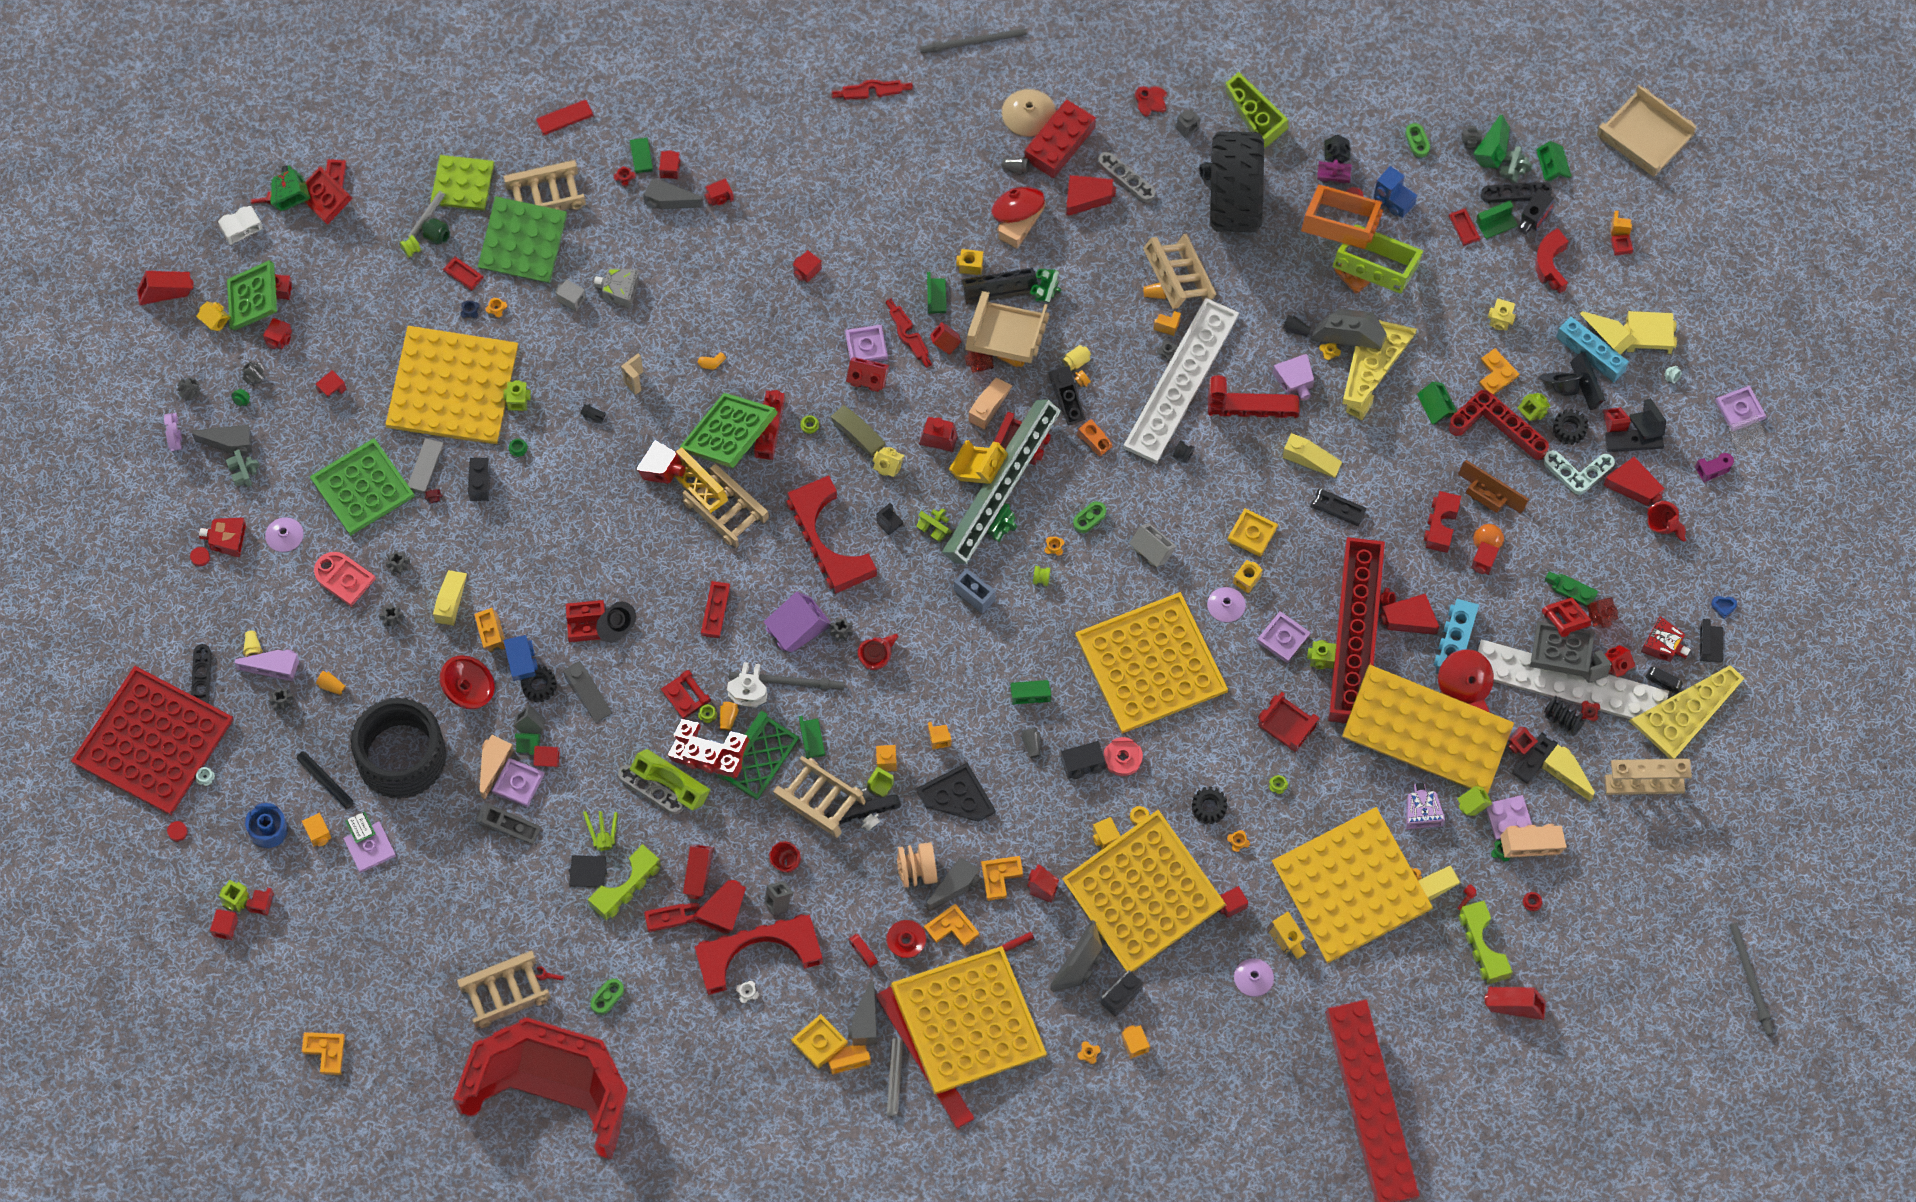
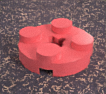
M1116 738L1104 750L1105 766L1110 773L1118 776H1129L1136 773L1142 764V750L1130 738ZM1121 753H1125V756H1128L1129 758L1125 759V761H1122L1117 756H1120Z

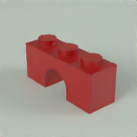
M1439 491L1438 497L1433 498L1431 508L1435 510L1434 514L1430 513L1427 523L1431 527L1430 531H1425L1423 540L1427 542L1426 548L1448 553L1454 529L1445 527L1441 520L1446 518L1456 520L1461 496Z

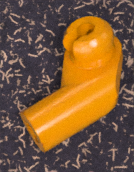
M720 352L714 358L700 357L698 365L703 369L715 370L726 360V356Z

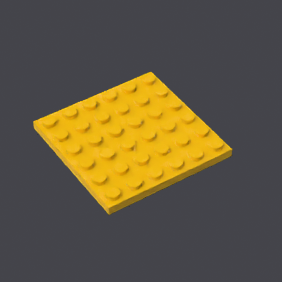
M407 326L385 424L386 428L498 444L506 406L504 389H507V382H511L518 343Z
M1181 592L1075 632V637L1121 734L1228 693V688Z
M1377 807L1272 860L1277 873L1327 963L1433 909Z
M1159 810L1152 813L1062 878L1090 920L1096 921L1098 931L1125 970H1130L1132 973L1226 906V903Z
M1002 946L891 983V988L934 1095L1046 1057L1047 1055Z

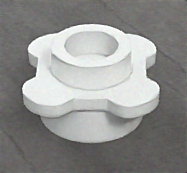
M878 814L867 816L863 820L864 825L861 827H865L867 831L872 829L880 822L877 818Z
M753 981L745 982L736 987L742 1003H747L748 1000H755L759 997Z

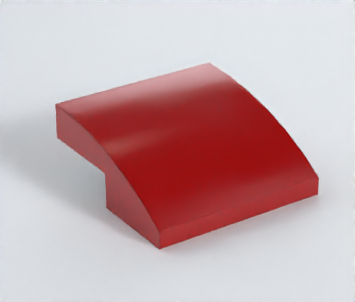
M604 600L566 604L569 643L601 639L597 634L596 625L600 616L605 612Z

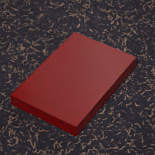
M321 166L305 181L310 194V199L305 201V203L327 225L353 199Z

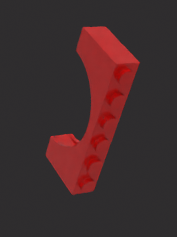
M829 475L787 493V507L790 511H794L796 525L802 527V536L805 542L809 541L811 545L809 548L813 558L817 557L819 561L817 565L821 574H826L827 579L825 581L829 589L833 588L836 594L877 576V569L869 553L861 556L837 554L828 549L820 541L816 533L815 525L819 513L828 503L837 499V490Z
M805 914L795 916L794 919L787 921L784 919L779 920L769 926L760 925L751 931L742 930L733 936H720L717 940L711 942L707 940L702 941L694 946L707 995L727 990L725 980L730 962L738 952L755 943L772 942L787 947L799 958L804 969L823 964L822 954L810 914L806 916Z

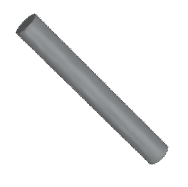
M438 192L408 236L413 235L416 238L424 222L428 221L445 197L443 192Z

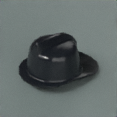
M1580 372L1544 373L1539 376V379L1551 382L1557 393L1563 396H1570L1579 393L1580 378L1584 374Z
M623 601L616 602L600 616L596 629L597 634L603 641L608 643L617 642L633 627L636 622V611L633 606Z

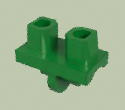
M1055 269L1037 270L1036 278L1040 279L1041 283L1040 286L1034 285L1030 292L1031 295L1036 297L1035 301L1049 303L1050 299L1054 298L1055 293H1061L1062 289L1057 287L1059 271Z
M1004 503L995 517V521L992 522L986 532L992 535L993 539L997 542H1000L1004 533L1007 534L1009 530L1015 531L1017 528L1016 523H1014L1016 519L1014 517L1015 514L1010 510L1009 504Z

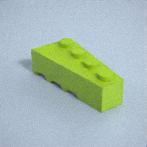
M1240 72L1236 73L1225 83L1226 94L1249 131L1258 132L1264 138V149L1289 129L1288 118Z

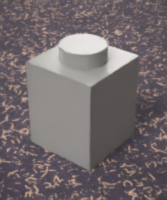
M567 279L556 290L557 301L574 311H577L586 298L585 289Z

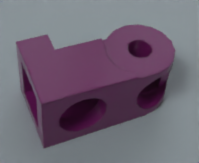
M1721 453L1718 458L1708 462L1705 458L1698 460L1695 469L1702 481L1707 482L1728 473L1731 470L1734 459L1729 453Z

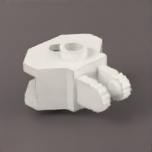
M744 662L742 673L739 674V677L728 682V697L739 706L756 708L766 702L767 687L759 680L760 664L755 665L754 675L747 674L749 664Z

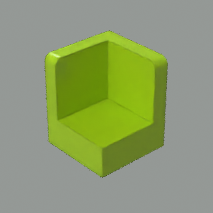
M876 767L867 781V790L881 798L887 796L894 785V776Z

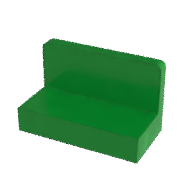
M1549 141L1536 149L1545 181H1552L1560 175L1566 178L1572 177L1562 145Z
M1511 201L1477 214L1476 223L1485 239L1518 226L1512 215L1514 206Z
M927 272L928 314L946 313V279L931 278V272Z
M1431 382L1417 393L1431 424H1437L1444 417L1451 418L1457 412L1443 383Z
M1048 680L1013 682L1010 684L1012 705L1051 702V688L1049 687Z
M799 716V726L806 759L825 756L818 718L803 721V716Z

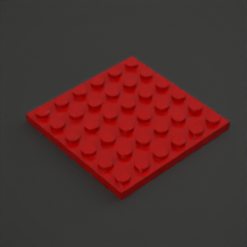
M134 665L71 762L77 767L171 816L196 779L197 771L205 765L234 718Z

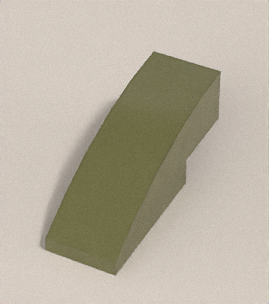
M845 405L830 416L836 428L845 433L851 442L871 456L875 455L877 451L886 445L884 440L865 421Z

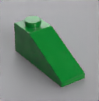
M1501 114L1473 153L1478 164L1482 167L1498 169L1507 155L1510 126Z

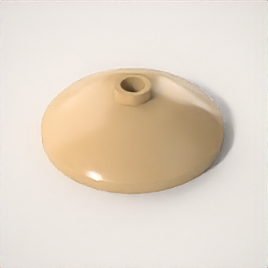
M1024 89L1011 94L1006 99L1002 107V119L1007 128L1013 133L1024 137H1034L1054 115L1056 108L1051 98L1045 93L1034 89Z

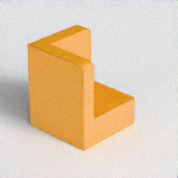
M1615 210L1611 224V236L1630 234L1632 230L1631 219L1618 218V211Z
M1174 311L1172 317L1159 314L1158 318L1154 321L1153 330L1175 336L1180 323L1181 313Z
M928 722L932 750L950 747L951 735L948 732L947 725L933 727L932 722Z

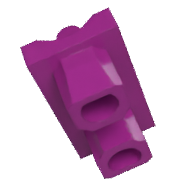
M1334 160V163L1319 161L1317 180L1350 183L1352 164L1338 163V160Z

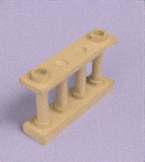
M575 160L504 176L506 190L513 191L515 201L523 202L520 188L530 186L535 205L557 210L571 208L577 210L586 205L584 194L578 195L574 176L578 174ZM557 179H567L571 197L560 199L556 185ZM539 183H549L553 201L542 203L538 188Z
M1184 234L1177 244L1161 245L1157 237L1150 238L1143 250L1172 309L1179 308L1186 298L1201 297L1204 302L1205 298L1212 300L1215 297L1214 287L1187 234ZM1179 251L1182 257L1180 260L1169 261L1165 254L1167 252ZM1186 266L1190 273L1188 275L1176 276L1173 268ZM1194 281L1197 287L1196 290L1184 291L1180 284Z
M715 463L710 468L711 477L724 487L727 498L734 496L737 499V503L718 520L686 490L682 492L683 503L688 509L693 508L723 536L722 538L726 544L737 548L739 546L737 537L754 521L760 520L764 524L769 519V514L761 504ZM700 488L699 490H697V493L706 492V488ZM715 498L709 505L715 503L717 499ZM747 508L750 511V516L730 532L724 524L741 509Z
M801 756L800 760L804 769L788 788L782 789L777 786L773 792L776 798L786 806L838 838L842 833L838 826L841 818L855 801L862 805L866 803L863 792L857 787L852 788L820 768L819 764L812 758L806 759ZM810 772L819 776L803 798L800 797L798 799L794 796V792ZM827 781L834 787L821 804L813 809L809 806V802ZM840 791L847 794L849 797L833 817L827 818L824 816V811Z
M1690 759L1611 760L1612 774L1605 775L1606 795L1684 794V779L1692 778Z
M532 951L457 980L461 993H469L478 1016L472 1019L475 1028H486L491 1025L492 1021L535 1004L541 1006L550 999L548 989L541 991L532 969L533 965L536 964ZM521 969L525 971L534 995L524 999L514 978V972ZM501 977L506 978L515 1000L514 1003L506 1006L503 1005L495 985L496 979ZM483 984L488 987L496 1006V1010L486 1014L476 992L477 987Z

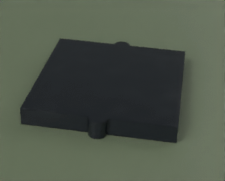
M572 855L571 869L568 870L570 873L569 886H604L605 874H607V870H605L606 856Z

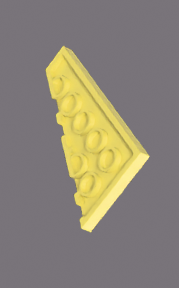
M1379 320L1387 333V337L1381 349L1355 347L1342 404L1362 407L1415 336L1416 328Z
M1730 665L1632 718L1629 722L1669 759H1675L1744 680V677Z

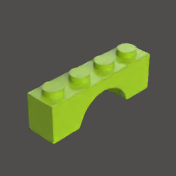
M649 749L637 753L629 769L645 780H653L669 787L676 794L677 801L692 811L704 804L711 790Z
M643 844L629 857L632 873L627 882L615 888L600 886L587 899L589 906L605 920L609 917L613 918L619 912V907L623 903L627 904L632 899V894L637 889L641 890L646 885V880L659 872L660 859Z
M1485 901L1462 907L1460 915H1458L1461 926L1466 927L1467 932L1465 936L1468 944L1472 943L1474 950L1472 954L1475 962L1479 961L1481 966L1479 972L1482 980L1486 979L1489 985L1509 979L1512 975V970L1506 954L1490 950L1483 941L1482 931L1489 925L1491 920Z

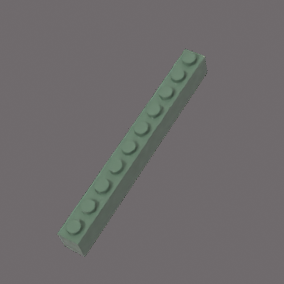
M1035 401L1005 449L1008 455L991 484L984 483L946 544L942 553L952 562L967 564L1060 414L1061 410L1051 401Z

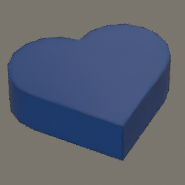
M1716 596L1713 598L1711 606L1725 619L1736 609L1737 601L1733 597L1724 598Z

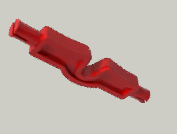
M867 80L860 85L843 86L842 90L831 91L832 99L842 97L844 100L868 99L869 90L873 88L876 90L877 97L880 98L901 94L905 90H913L912 82L901 84L900 80L887 82Z
M890 298L885 303L890 309V317L897 326L899 339L910 347L917 360L921 359L925 368L928 365L931 366L932 363L928 358L929 351L924 345L920 334H906L907 331L913 328V323L904 313L901 306L897 307L893 299Z

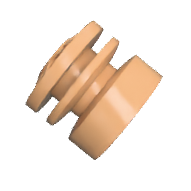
M931 842L918 844V853L915 854L911 845L908 846V855H905L903 846L898 847L897 867L899 878L904 888L909 887L908 878H912L913 886H917L918 877L920 876L924 885L938 883Z

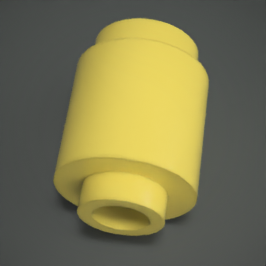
M1079 345L1067 353L1062 361L1065 366H1070L1071 371L1077 370L1090 361L1091 353L1086 346L1082 347Z

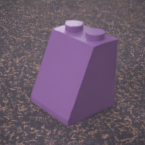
M798 591L763 621L767 626L766 631L778 640L777 645L783 651L794 652L830 628L831 623L810 596Z

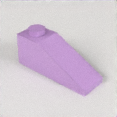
M275 650L235 659L234 663L237 670L293 681L299 658L294 651Z

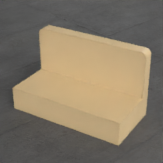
M639 353L621 366L623 382L635 395L641 391L639 375L643 373L642 359Z

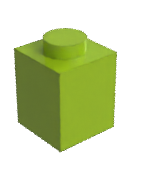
M1479 786L1473 787L1457 798L1460 803V810L1469 816H1475L1493 804L1485 789Z

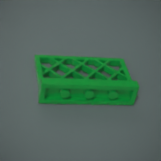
M762 710L745 733L749 738V742L743 759L746 756L753 755L755 765L744 767L742 760L741 771H743V781L737 782L733 778L721 774L717 776L756 800L759 799L800 738L767 717L768 714ZM767 723L775 728L776 734L765 736L764 728ZM788 736L793 741L790 745L782 746L780 737ZM777 737L779 747L768 749L766 739ZM763 740L765 749L755 751L754 742ZM780 750L781 759L771 762L769 752ZM766 753L768 762L758 764L756 755ZM769 766L771 774L761 777L759 768ZM756 768L758 778L747 780L745 770ZM759 781L760 790L757 794L749 789L748 783Z

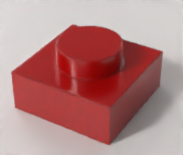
M1630 234L1611 236L1610 241L1614 256L1633 253Z

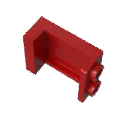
M1007 412L994 442H999L1004 449L1007 448L1022 424V421L1014 419L1015 414ZM1049 431L1029 462L1030 464L1036 465L1037 460H1042L1044 450L1042 449L1044 445L1049 444L1051 439Z
M1281 692L1279 696L1275 695L1271 699L1270 707L1267 710L1263 709L1258 716V726L1296 753L1318 726L1320 717L1314 713L1312 716H1309L1285 699V693Z

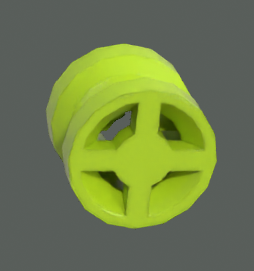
M413 235L409 236L408 240L399 242L407 258L412 257L413 253L421 251V247Z
M1035 566L1033 584L1041 583L1044 586H1048L1051 568L1046 567L1043 569L1040 566Z

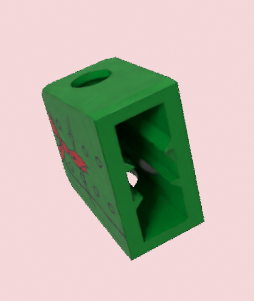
M289 165L281 167L282 174L272 179L271 204L279 211H285L309 200L310 194L304 177Z

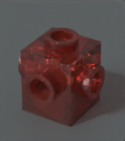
M967 350L968 355H965V362L967 366H970L972 373L994 369L993 355Z
M1612 597L1597 600L1587 605L1593 627L1601 625V628L1612 626V622L1619 619L1618 610L1614 605Z

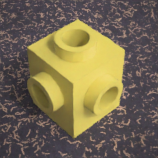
M1497 298L1495 307H1491L1488 318L1491 319L1489 326L1497 330L1507 331L1509 324L1513 325L1516 314H1513L1515 303Z
M883 447L873 457V462H875L873 469L877 470L881 475L894 477L899 473L905 455L896 452L894 448Z

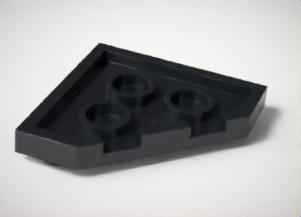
M968 762L916 788V792L926 808L977 822L996 813L995 808Z

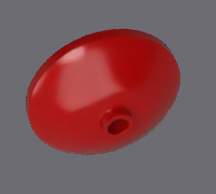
M1017 187L1008 190L994 202L991 209L993 218L1003 223L1025 220L1042 209L1045 204V197L1040 190L1033 187Z
M1469 649L1458 650L1450 654L1443 661L1438 673L1440 692L1467 704L1485 700L1491 692L1494 683V672L1489 660L1483 654ZM1472 676L1473 681L1469 683V678Z
M465 655L450 658L441 668L439 675L440 686L446 697L455 705L465 709H478L485 706L493 697L495 690L493 676L489 669L476 658Z

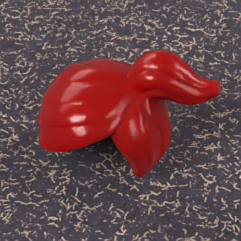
M1660 501L1647 509L1648 525L1651 530L1659 534L1674 532L1681 541H1686V529L1679 521V511L1674 504L1668 501Z
M897 633L883 639L874 637L860 644L857 655L865 669L879 670L888 664L892 655L891 647L899 637Z

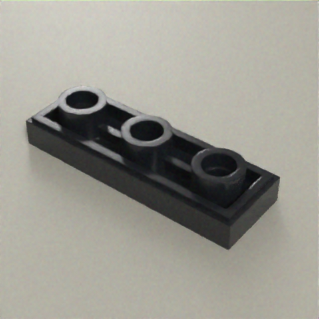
M1580 352L1570 364L1574 373L1580 372L1584 374L1580 378V388L1589 409L1594 410L1605 401V398L1586 353Z
M1638 431L1605 433L1607 452L1664 448L1663 436L1643 439Z

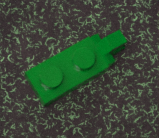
M1549 571L1545 577V582L1553 585L1552 589L1556 593L1566 598L1572 597L1577 603L1589 609L1598 594L1597 590L1560 573L1557 575Z

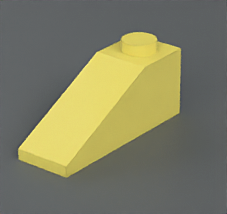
M1584 311L1580 313L1620 355L1636 340L1632 335L1634 331L1627 324L1623 326L1616 320Z
M1292 433L1283 452L1284 459L1336 478L1342 461L1310 440Z
M448 570L437 596L433 612L435 623L454 626L467 573Z
M1557 745L1544 761L1542 768L1591 801L1595 791L1576 758L1569 749Z

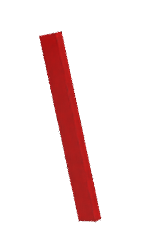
M890 986L876 994L875 997L930 1085ZM956 1087L935 1094L956 1129L974 1120L972 1113Z

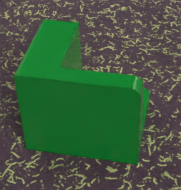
M515 734L516 752L534 755L535 746H540V734Z

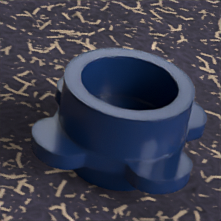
M472 300L464 301L462 303V311L460 312L461 317L476 319L479 316L477 312L480 304Z

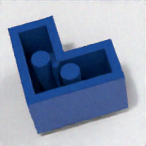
M1389 166L1377 179L1373 198L1382 202L1381 206L1384 205L1389 208L1393 215H1399L1403 218L1416 204L1418 195L1403 185L1405 175Z
M526 635L503 640L513 681L536 676L535 670H538L536 658L532 659L531 657L535 656L532 640H527Z

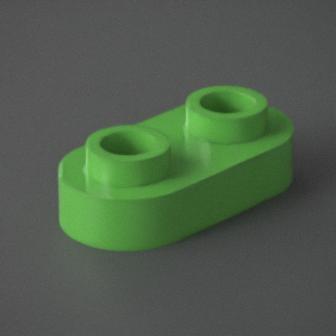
M1417 123L1408 125L1405 137L1412 154L1419 158L1426 157L1430 151V143L1423 127Z
M1099 501L1090 503L1074 517V529L1079 533L1090 531L1105 518L1106 506ZM1094 511H1099L1100 514H1099V515H1095L1093 512H1094ZM1085 522L1086 525L1080 526L1079 523Z
M609 979L592 997L590 1004L595 1014L604 1015L608 1013L622 997L624 987L620 980ZM614 987L618 989L616 993L610 992ZM603 1002L605 1006L599 1008L597 1007L598 1003Z

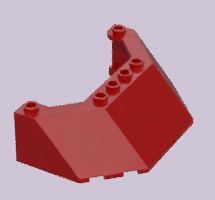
M525 1017L510 1027H505L483 1040L480 1039L474 1042L453 1097L459 1114L469 1117L475 1116L480 1112L484 1100L508 1088H513L587 1111L593 1123L592 1133L598 1135L595 1142L596 1153L601 1157L612 1159L619 1138L628 1088L620 1076L603 1040Z

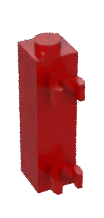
M766 390L763 404L775 408L778 414L756 439L754 456L755 458L773 460L785 404V393L778 390Z

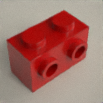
M853 357L849 363L846 382H849L854 387H861L862 385L869 387L868 389L878 392L883 390L886 385L889 365Z

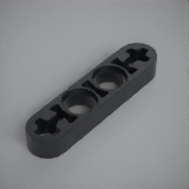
M1547 182L1488 185L1483 187L1481 199L1486 203L1530 201L1534 196V188H1536L1535 192L1538 188H1544L1547 191L1546 193L1551 196L1552 186ZM1527 189L1530 191V195L1524 196L1520 191ZM1509 190L1512 196L1506 197L1502 192ZM1487 191H1489L1490 194H1492V197H1488V195L1486 194Z
M199 644L193 651L191 695L202 698V701L209 704L212 653L209 646ZM202 649L207 652V654H204V662H201L200 654H198ZM205 667L207 672L205 675L200 676L196 673L197 669ZM205 685L206 690L200 694L195 691L196 687Z
M889 795L867 801L864 805L861 803L852 805L841 818L839 824L852 821L851 819L857 817L861 819L872 813L877 812L879 814L898 809L901 806L899 796ZM839 809L831 811L825 816L827 818L833 817Z

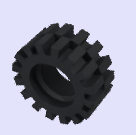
M1565 409L1563 413H1558L1553 424V433H1555L1556 438L1559 437L1560 442L1565 441L1567 445L1568 442H1571V445H1574L1575 442L1578 444L1581 439L1585 438L1588 430L1587 418L1584 419L1585 415L1583 413L1579 415L1580 411L1576 410V413H1574L1573 409H1570L1569 412ZM1566 422H1573L1578 429L1575 432H1568L1564 429L1563 425Z
M537 665L538 670H535L536 676L522 679L521 687L525 697L527 696L530 701L533 699L534 702L538 700L544 702V699L549 700L550 696L555 694L554 691H556L557 683L551 669L547 670L546 666L541 668L540 665ZM537 678H542L546 681V686L541 690H535L531 686L532 682Z
M1209 786V789L1206 790V787H1204L1202 791L1199 789L1197 794L1194 795L1192 811L1194 812V817H1198V821L1202 820L1204 824H1207V822L1214 824L1215 821L1216 823L1220 822V819H1223L1226 814L1227 798L1226 796L1224 797L1222 791L1219 793L1218 788L1212 790V787ZM1205 800H1213L1216 802L1217 808L1213 812H1207L1203 809L1202 803Z

